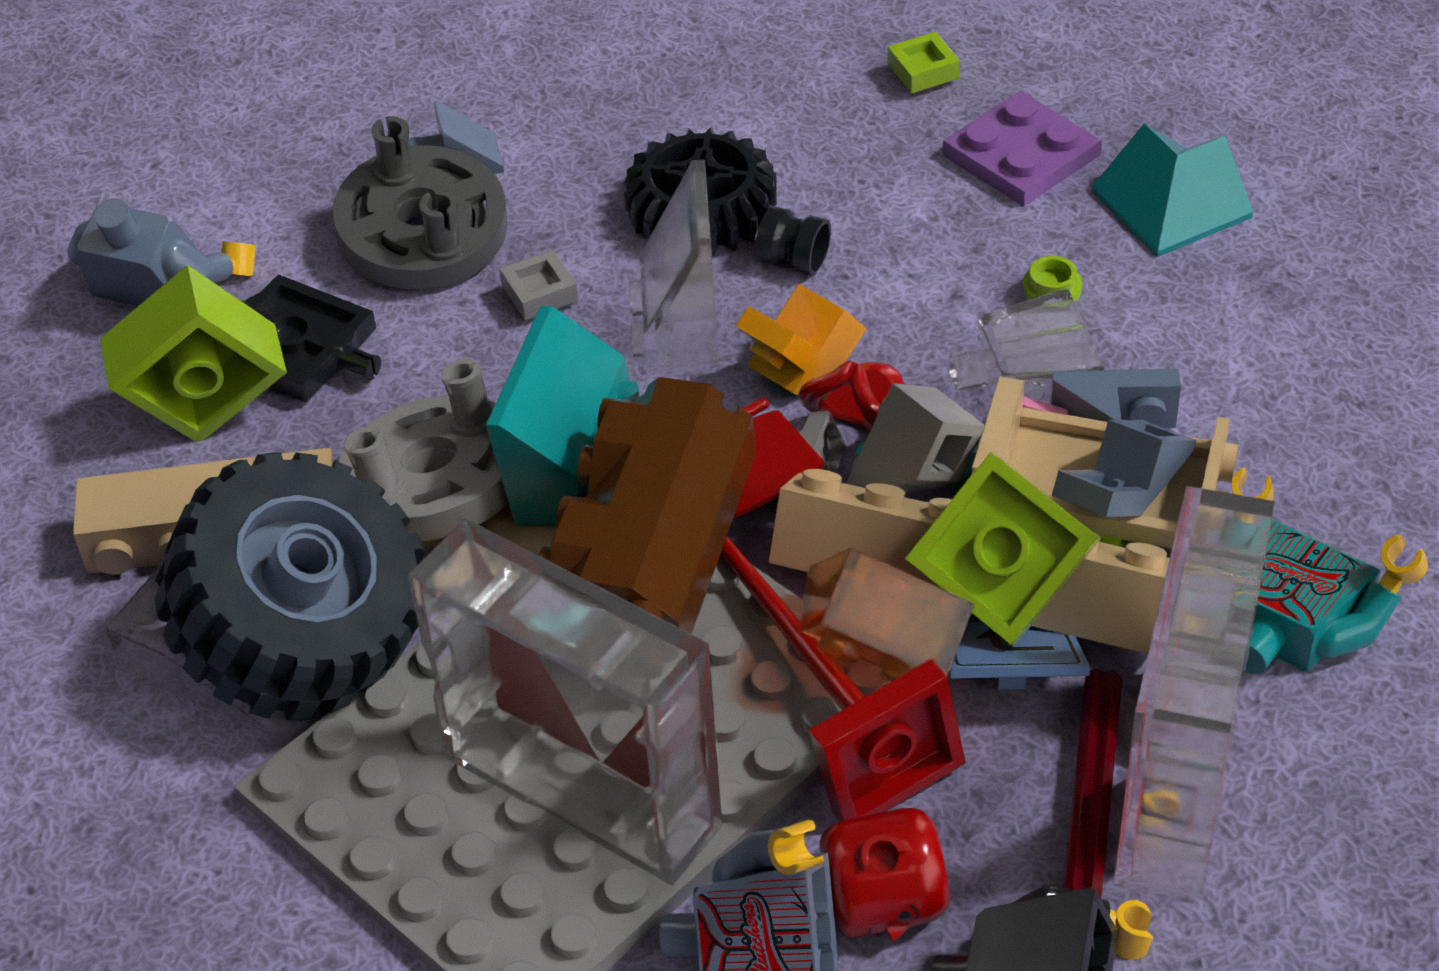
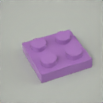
M1022 91L1017 92L943 140V156L1023 207L1099 157L1102 148L1101 139Z

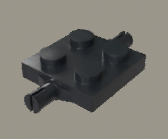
M279 274L261 292L242 301L276 326L287 373L272 384L270 388L307 402L338 370L346 369L368 380H373L374 375H378L381 368V358L378 355H372L357 349L376 329L372 310Z

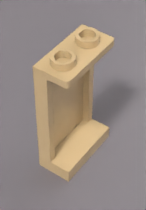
M999 376L985 428L972 466V474L991 451L1097 535L1148 543L1176 550L1180 525L1177 550L1204 555L1209 529L1222 531L1229 492L1218 490L1219 481L1232 483L1239 444L1227 443L1229 418L1217 417L1213 438L1210 440L1190 437L1196 440L1193 453L1141 516L1106 518L1051 495L1058 470H1093L1095 468L1107 422L1023 407L1025 380Z

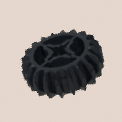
M712 127L705 133H694L688 128L686 135L678 137L667 133L664 143L648 142L646 152L634 154V163L632 167L627 169V177L624 181L625 209L629 213V219H631L635 227V232L638 234L644 233L649 245L662 242L667 254L679 246H684L689 257L694 254L696 248H706L714 256L718 245L722 244L736 251L739 237L743 240L754 242L756 232L767 209L772 205H777V177L773 171V164L767 159L766 150L755 149L752 138H744L737 141L734 131L718 135L714 133Z

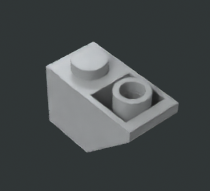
M892 383L887 396L879 406L878 416L864 446L853 462L852 471L846 484L863 488L872 483L893 485L903 489L905 497L910 498L957 483L981 437L985 425L935 387Z

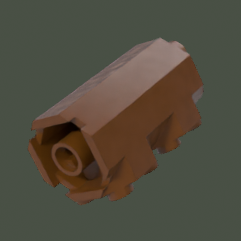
M659 377L648 384L645 394L640 397L637 391L627 399L607 397L601 402L597 421L598 431L594 438L593 446L585 445L581 450L578 461V482L581 485L588 486V494L585 497H562L557 511L556 533L551 547L544 546L541 548L536 560L534 576L536 586L546 588V627L551 629L554 635L565 642L563 653L578 665L585 667L600 665L635 671L649 678H659L667 674L671 662L683 657L686 652L757 453L753 417L740 406H738L735 415L721 405L724 394L711 384Z

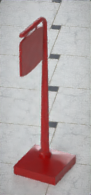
M763 397L742 409L753 417L769 407V400ZM773 410L753 418L757 453L733 518L744 515L778 498L780 488L798 473L803 474V471L808 469H822L824 466V461L779 410ZM726 537L720 554L842 710L809 729L831 809L839 822L885 812L966 764L948 678L932 658L865 696L740 550Z

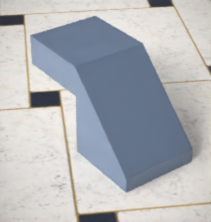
M1108 420L1095 468L1093 470H1058L1051 496L1106 518L1141 516L1193 453L1196 440L1144 420Z

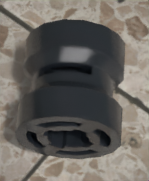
M772 205L764 214L758 229L755 245L757 260L776 266L782 262L792 264L795 271L815 276L828 253L831 239L830 221L811 215L805 219L796 218L791 210Z

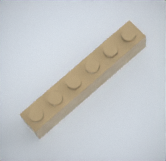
M808 469L803 471V474L798 473L780 488L769 563L969 611L905 559L952 499L933 498L929 503L905 497V491L899 487L881 483L868 484L866 488L841 483L842 477L839 474L822 469ZM1098 542L1031 626L1157 656L1174 559L1167 558V552L1164 549L1151 544L1129 543L1124 548ZM1176 560L1166 636L1182 565L1180 560Z

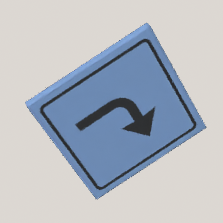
M978 618L933 619V630L950 679L997 678V690H1025L1026 677L1090 676V665L1075 635H1066L1030 626L1014 646L1010 645Z

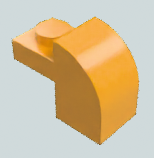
M799 283L775 321L748 306L735 326L754 340L749 348V351L754 355L747 366L795 395H798L801 387L806 382L826 375L846 362L867 329L846 310Z

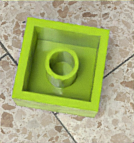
M189 265L185 266L100 338L108 388L195 442L205 440L287 373L275 324Z

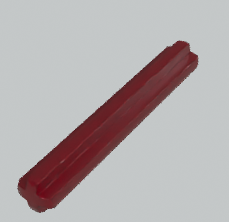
M1095 668L1090 670V676H1085L1063 887L1072 890L1095 888L1101 898L1122 678L1114 670L1104 672Z

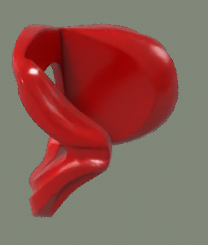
M846 361L830 373L806 382L798 393V399L803 407L810 412L830 411L833 418L859 425L871 431L878 416L879 406L887 396L892 383L904 384V381L897 369L891 365L881 362L858 364Z

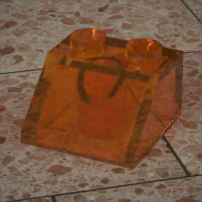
M850 547L810 566L805 581L801 632L819 639L820 642L817 648L830 657L848 663H856L858 658L882 668L879 676L888 683L931 658L948 677L975 604Z

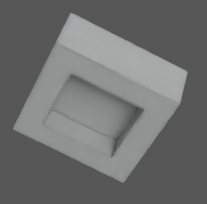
M553 249L499 268L502 287L524 320L534 318L540 306H553L558 309L578 301L577 284Z

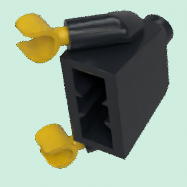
M1044 884L1009 904L982 910L976 916L969 953L936 955L931 971H1112L1115 954L1124 959L1134 960L1140 959L1148 953L1153 941L1152 935L1147 932L1152 914L1147 905L1139 900H1128L1122 903L1117 911L1110 908L1108 900L1099 897L1095 888L1072 890L1056 884Z

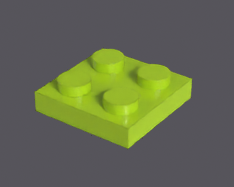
M990 451L905 559L1010 645L1015 646L1101 538Z

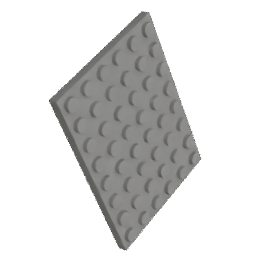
M721 555L719 556L684 656L671 662L667 674L659 678H649L635 671L600 665L585 667L576 664L563 653L565 642L554 635L551 629L546 627V588L536 586L535 571L502 578L606 757L612 753L703 645L716 817L502 701L483 593L403 654L394 667L388 670L385 677L381 678L372 687L369 686L366 693L359 690L350 705L331 714L330 712L238 782L234 786L238 801L433 971H607L659 925L665 914H671L693 894L695 887L712 877L715 862L753 832L763 831L822 778L809 729L842 711ZM753 566L865 696L907 673L906 670Z

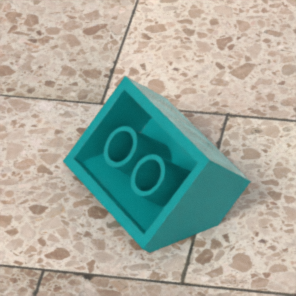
M540 306L486 424L515 525L556 526L557 511L563 496H587L588 486L581 485L578 482V461L582 448L585 445L593 446L594 438L598 431V412L602 400L607 397L627 399L637 391L640 397L638 384L635 381H630L624 356L553 306Z

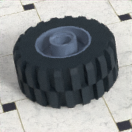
M281 452L257 454L252 466H250L247 460H237L223 467L218 477L207 478L195 490L190 503L185 505L160 560L155 579L159 586L154 598L156 616L161 622H168L162 635L170 652L174 655L183 652L187 657L183 670L198 684L203 679H206L214 685L216 690L212 696L231 706L233 700L237 699L250 705L249 714L270 719L274 710L285 711V717L288 721H305L311 719L317 708H319L321 715L325 716L329 712L331 714L350 705L359 690L366 693L369 686L372 687L381 678H384L388 670L394 667L421 624L427 607L424 597L429 591V571L425 565H420L426 553L416 532L408 534L406 530L411 520L398 503L390 506L383 499L382 496L385 490L371 478L364 483L350 474L353 469L352 467L338 461H334L332 466L318 463V455L295 452L292 460H283Z

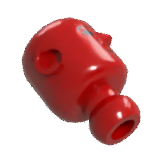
M901 808L837 822L823 832L819 841V852L828 853L834 922L838 931L846 938L855 939L886 932L891 941H896L910 927L935 921L947 910L950 904V891L943 853L936 827L931 817L924 811L915 808Z

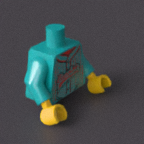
M1246 468L1238 470L1233 476L1231 483L1233 495L1238 505L1234 517L1228 515L1226 517L1212 560L1215 600L1225 609L1222 630L1237 638L1229 649L1232 661L1240 669L1250 674L1263 673L1275 657L1303 671H1308L1323 657L1334 659L1374 643L1402 599V595L1398 593L1402 584L1415 583L1425 576L1428 569V561L1423 549H1419L1414 560L1409 565L1404 567L1395 566L1394 562L1402 553L1406 542L1401 535L1390 537L1381 549V560L1386 568V572L1379 581L1380 569L1265 516L1260 525L1253 523L1256 513L1265 510L1273 501L1274 489L1272 481L1268 475L1263 492L1257 497H1246L1242 495L1241 489L1246 482L1247 470Z

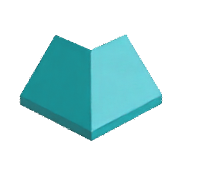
M1144 123L1092 186V192L1156 257L1253 218V209L1226 136L1185 148Z

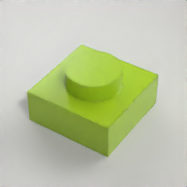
M936 31L887 46V64L911 94L960 78V60Z

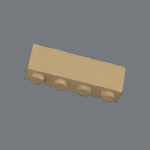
M331 447L297 451L298 453L318 455L317 462L332 466L334 462ZM295 452L281 453L283 460H292ZM256 457L77 478L73 536L86 573L115 575L124 573L129 569L159 566L185 505L190 503L195 490L207 478L218 477L223 467L237 460H247L250 466H252Z

